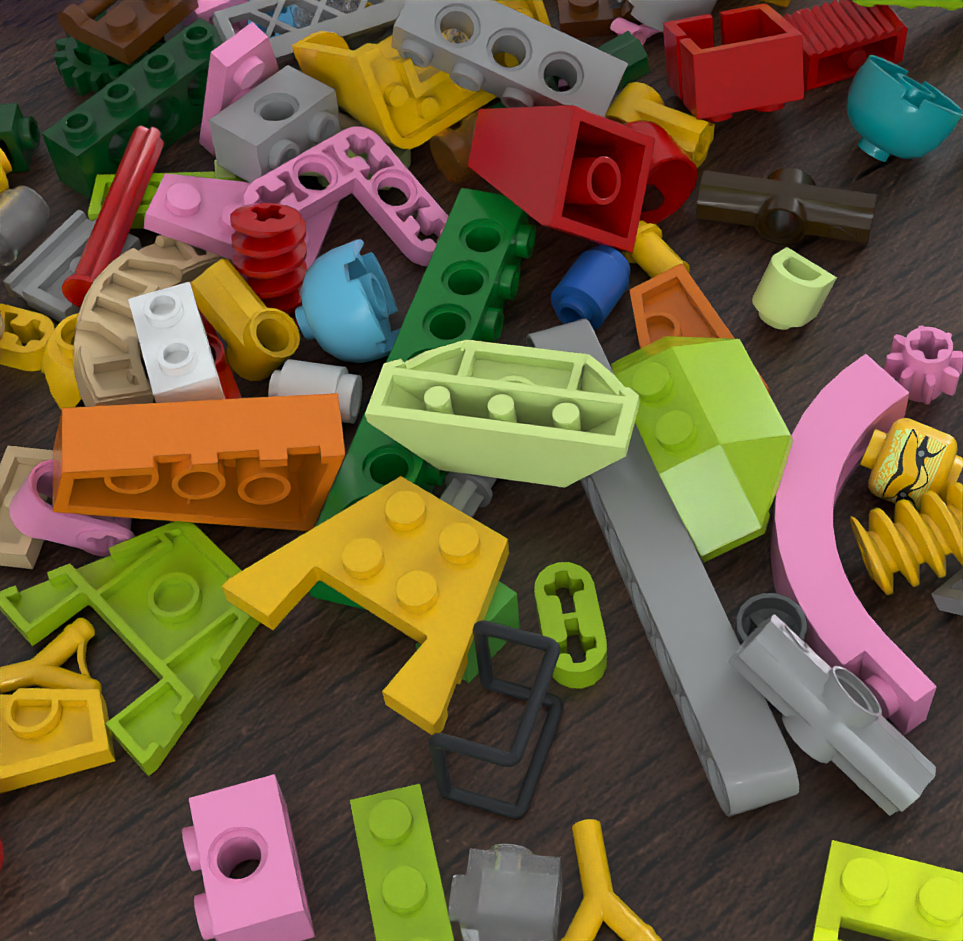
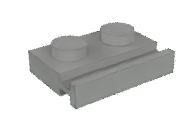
M77 210L3 281L9 296L14 299L20 297L26 300L29 307L59 322L70 315L79 313L81 308L73 305L63 295L62 285L68 276L74 275L96 219L91 221L86 218L83 211ZM128 233L120 255L132 248L136 250L142 249L139 238Z

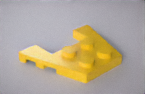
M400 476L229 578L222 585L227 601L271 630H274L318 581H322L422 644L384 688L382 693L385 705L433 735L441 733L448 718L447 708L456 684L461 683L468 664L467 655L474 639L473 626L476 622L485 619L509 555L508 539Z

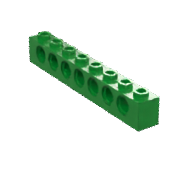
M466 188L460 189L387 362L402 359L403 362H406L425 351L463 340L497 343L499 341L504 319L503 306L506 300H514L520 281V262L522 257L528 259L531 257L535 245L536 226L535 224L528 223V214L505 195ZM364 413L316 526L400 476L431 493L434 485L440 487L443 485L448 471L437 469L368 423ZM318 581L309 590L311 597L365 609L322 581Z

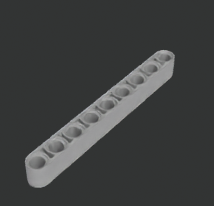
M586 318L527 335V347L590 354L613 373L597 336ZM634 423L626 457L584 477L580 481L716 799L725 815L731 817L795 796L799 793V780L789 748L765 697L728 662L732 654L739 648L740 643L686 527Z

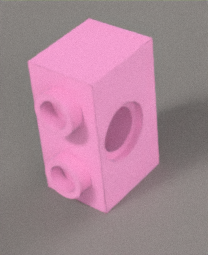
M275 774L189 798L193 826L182 828V837L191 870H202L206 893L194 896V906L203 939L215 938L216 941H303L315 937L288 808ZM246 860L260 861L258 868L251 875L242 879L229 878L231 871L239 863Z

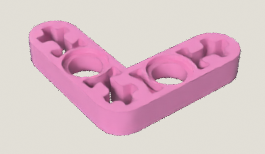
M354 126L342 130L254 180L246 188L242 206L256 204L260 201L275 204L280 202L281 205L297 209L302 218L307 220L352 193L404 255L413 263L421 266H428L449 217L380 136L365 127ZM349 150L356 155L365 152L368 155L367 162L360 156L353 157L352 159L349 158ZM308 171L317 172L327 179L329 186L320 191H312L305 188L300 183L298 177ZM370 172L373 176L370 180H367ZM386 186L396 187L405 193L407 202L400 206L386 204L379 197L378 191ZM285 187H286L287 192H288V194H289V195L286 196V197H284ZM415 212H418L417 218L415 220L413 218V214ZM419 231L426 236L435 233L438 236L437 242L435 243L430 238L421 241L417 238Z

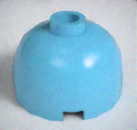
M361 239L334 248L313 262L307 269L302 283V305L295 309L299 328L308 341L316 339L325 352L343 362L364 363L390 355L400 332V329L391 332L388 317L398 312L386 276L372 252L360 255L359 252L364 245Z

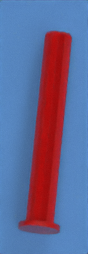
M143 126L134 129L74 275L68 276L63 282V295L69 302L81 308L84 297L94 280L111 262L120 256L164 146V142L160 138L161 132L153 126L149 129Z

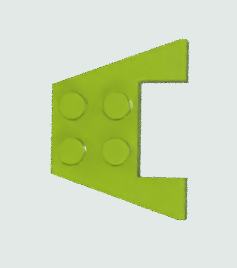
M174 521L109 547L110 556L75 569L69 563L47 572L48 581L19 592L16 585L0 591V611L32 647L86 606H91L160 679L158 683L105 723L111 735L148 777L159 768L260 623L227 601L222 585L242 570L192 522Z

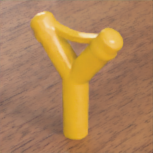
M77 618L72 624L67 625L63 632L33 659L0 667V694L32 686H39L45 689H99L102 692L101 683L91 678L86 664L87 643L95 635L93 625L85 618ZM77 652V661L82 674L61 668L60 666Z
M593 819L575 823L572 826L584 898L561 941H594L603 921L623 941H662L654 929L641 920L613 892L601 823Z

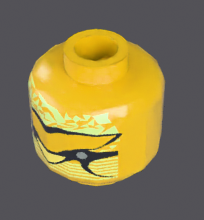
M900 418L893 423L888 434L875 429L860 465L872 470L868 480V486L872 494L894 504L905 499L920 513L921 495L924 492L930 490L935 492L946 504L947 487L951 483L957 482L963 468V457L956 455L958 449L957 442L951 435L910 418Z

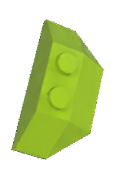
M665 336L611 363L612 372L625 388L629 387L639 395L640 404L635 424L703 562H707L765 534L770 518L769 509L780 486L793 439L740 339Z

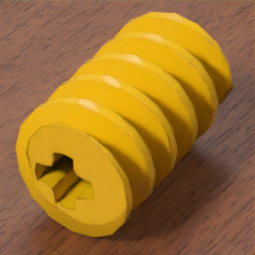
M959 482L951 483L947 487L946 504L935 492L931 490L924 492L921 495L920 514L909 501L905 499L897 501L895 504L894 523L880 508L871 510L869 513L868 532L856 518L850 517L856 544L868 574L886 595L893 594L895 572L900 571L908 582L915 587L920 585V564L927 563L939 579L946 577L947 555L953 554L963 566V484Z

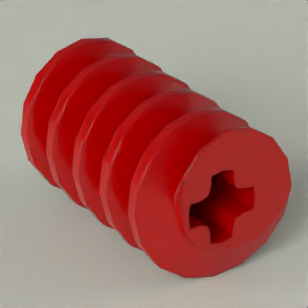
M275 203L248 204L235 209L230 214L231 226L236 230L231 235L232 247L237 251L232 256L233 267L267 308H276L285 312L294 320L299 328L295 309L302 305L301 287L307 271V264L305 262L307 249L306 242L304 241L306 237L305 220L297 209Z

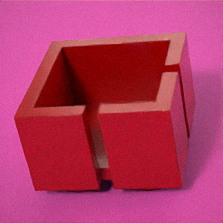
M767 3L720 12L722 46L714 47L713 17L710 14L663 22L667 85L680 100L683 99V104L697 120L702 119L707 122L725 121L730 119L734 112L750 109L760 112H772L784 108L786 102L804 99L803 35Z

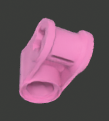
M52 459L40 462L32 469L13 496L9 506L10 517L14 526L23 534L35 539H44L80 548L96 556H110L109 547L136 537L134 532L131 531L132 518L53 512V506L46 503L38 494H44L53 500Z

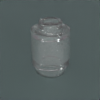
M17 186L14 190L8 189L0 194V265H11L46 230V221L50 217L49 207L45 200L29 187Z

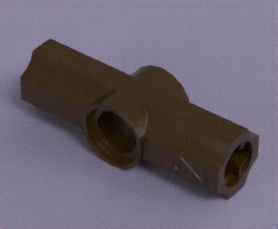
M795 168L775 170L767 179L704 170L700 182L696 218L756 227L757 232L762 238L778 245L797 243L805 237V234L868 244L877 194L816 186L810 175Z

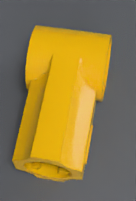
M640 82L629 83L624 87L608 107L604 116L622 125L637 120L658 123L672 135L696 164L697 169L707 157L710 144L714 139L715 124L702 119L697 120L694 116L664 106L661 96L652 87Z
M227 258L225 260L221 259L210 266L190 283L198 309L228 344L226 354L229 364L240 377L250 381H261L268 378L298 348L300 334L294 320L281 310L267 308Z

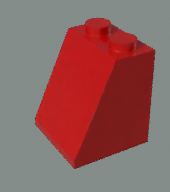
M575 105L478 109L468 166L541 225L609 246L622 252L633 253L655 138Z

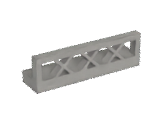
M251 0L214 12L212 20L223 43L235 35L231 26L233 23L247 19L267 28L265 34L269 38L279 71L287 65L300 70L291 45L318 31L337 33L344 38L349 49L353 51L366 43L377 44L393 35L394 24L406 0H361L357 11L347 14L325 5L327 0H320V2L317 0ZM367 2L373 4L372 6L365 8ZM295 4L315 15L310 26L297 29L278 20L282 8ZM274 11V14H273L272 17L269 16V15H267V14H265V13ZM320 16L327 19L318 23ZM272 32L280 34L279 36L270 38Z

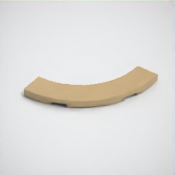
M159 235L156 236L154 244L140 250L135 248L127 250L101 272L84 297L74 336V374L81 398L86 407L153 403L154 395L141 363L138 335L128 299L186 282L191 283L210 266L221 259L225 260V257L170 237ZM228 259L229 262L233 265V260Z

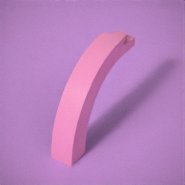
M865 354L842 370L820 391L803 413L791 435L793 444L774 500L771 522L770 559L776 593L792 599L801 607L806 616L807 632L804 643L831 668L836 665L841 666L858 677L877 699L881 707V715L885 719L889 718L905 735L926 720L937 686L881 630L855 595L841 564L833 528V510L836 501L846 482L860 465L875 429L888 434L893 423L900 418H904L910 394L873 359Z

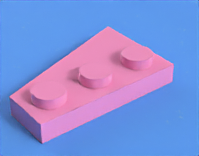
M253 22L210 53L199 143L213 156L216 155L208 120L279 71L268 36Z
M165 173L145 214L144 228L233 260L232 256L237 251L232 247L231 235L236 230L231 226L230 214L235 209L242 207L244 193L251 183ZM285 187L284 197H286V196L289 195L288 192H287L286 187ZM339 201L305 220L306 237L304 241L306 242L307 257L305 258L307 269L319 256Z

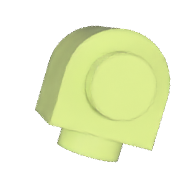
M786 247L771 258L752 297V302L759 311V317L766 324L782 330H787L791 327H801L817 317L837 277Z

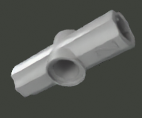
M775 614L766 621H763L730 657L728 662L782 713L784 726L798 746L809 756L821 763H828L832 760L889 816L898 811L902 812L921 796L923 790L935 777L936 766L881 715V707L870 689L844 667L836 665L831 668Z

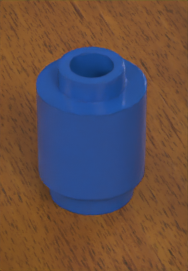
M598 245L591 250L582 252L551 294V304L558 319L563 324L586 318L594 331L599 329L629 286L630 265L627 259L616 249L604 245Z

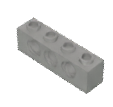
M406 0L393 28L391 47L398 50L402 58H411L413 64L418 67L426 68L431 65L450 74L449 76L454 83L467 90L479 91L482 89L501 98L502 104L507 108L575 105L604 117L628 65L625 61L494 0ZM448 29H458L464 32L469 40L461 44L451 43L443 37L442 32ZM500 52L510 53L518 60L520 65L513 68L503 67L494 60L493 55ZM559 76L568 83L570 90L565 92L554 91L547 86L544 78Z

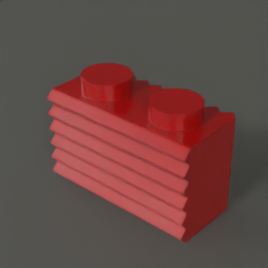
M834 0L831 4L825 2L821 7L815 5L811 10L806 7L805 9L796 10L792 15L786 13L783 17L803 35L804 91L854 77L860 67L864 65L869 55L881 57L894 64L900 63L903 60L908 27L890 5L875 4L873 7H864L852 0Z

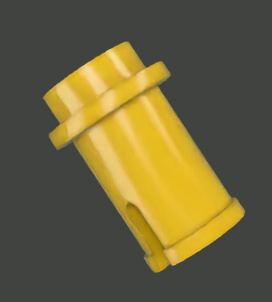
M639 221L633 253L622 252L629 263H637L651 279L681 263L689 273L690 265L683 261L662 239V230L656 224H647L645 221Z

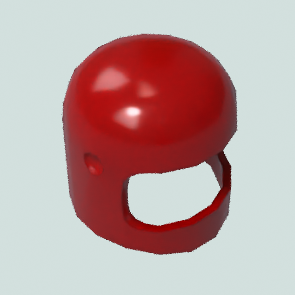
M647 120L625 123V126L655 138L646 185L656 186L662 193L664 202L657 209L641 212L639 221H645L647 224H658L674 214L689 198L695 188L698 177L696 164L672 135L658 123Z

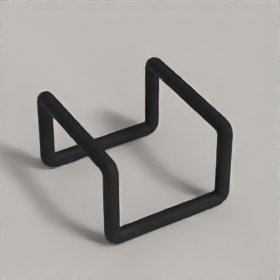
M482 620L476 622L473 626L479 678L482 686L490 691L527 701L509 752L443 733L431 735L428 745L438 791L441 796L450 801L504 817L518 819L526 815L529 810L564 708L563 701L559 696L547 692L560 655V647L556 640L550 637ZM488 636L546 651L532 688L493 677ZM541 705L550 707L516 804L451 785L445 750L503 767L516 766L524 756Z

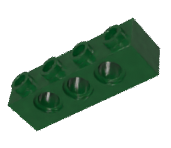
M202 18L197 19L44 131L42 135L59 180L91 201L96 176L116 174L135 128L139 126L148 129L152 126L157 128L161 132L160 138L164 142L161 151L163 152L201 123L210 53L223 43L216 27Z

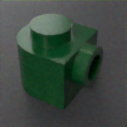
M17 102L0 104V148L11 164L12 171L10 173L29 171L33 151L40 145V132L37 121L33 116L24 117Z

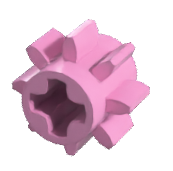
M919 326L911 331L907 337L898 334L893 337L891 352L886 356L884 370L891 377L897 378L896 381L910 393L909 400L930 404L942 392L951 396L955 394L958 380L963 370V352L953 351L951 333H945L934 327Z

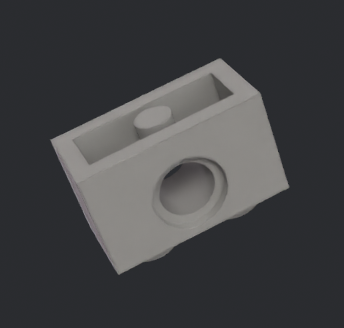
M289 65L208 120L217 165L249 183L341 132L336 90Z

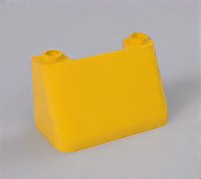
M494 0L551 27L542 0ZM448 29L442 32L443 37L451 43L461 44L469 40L466 34L458 29ZM328 31L312 33L291 45L301 71L335 89L337 104L364 127L374 131L387 145L401 149L415 148L497 97L482 89L470 91L462 88L451 80L450 74L431 65L426 68L415 66L411 58H402L398 50L391 47L393 35L377 44L366 43L354 51L349 49L344 38L337 33ZM500 52L493 55L494 60L503 67L513 68L520 65L518 60L510 53Z

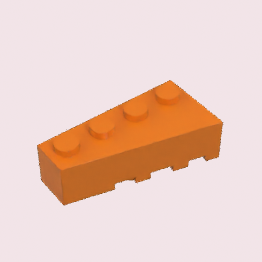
M338 393L62 408L53 447V512L310 531L317 521L345 457Z

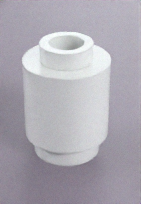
M288 359L283 365L282 370H275L269 383L268 397L338 393L341 423L353 424L358 417L361 406L362 378L360 375L349 374L346 367Z

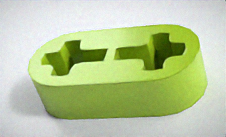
M558 562L542 570L535 581V606L540 634L556 640L560 647V655L552 678L568 688H585L594 685L601 679L607 668V639L595 585L590 573L580 565L571 562ZM557 589H569V593L573 596L574 612L563 614L560 599L556 596ZM567 636H579L581 650L583 653H586V661L573 663L572 657L568 654Z

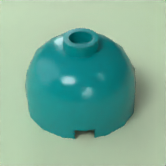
M869 55L864 65L856 73L847 93L846 111L850 124L862 136L857 145L870 156L883 162L888 159L890 154L903 159H914L923 157L938 148L957 126L963 116L961 114L963 112L962 109L926 81L920 84L906 76L909 71L881 57Z

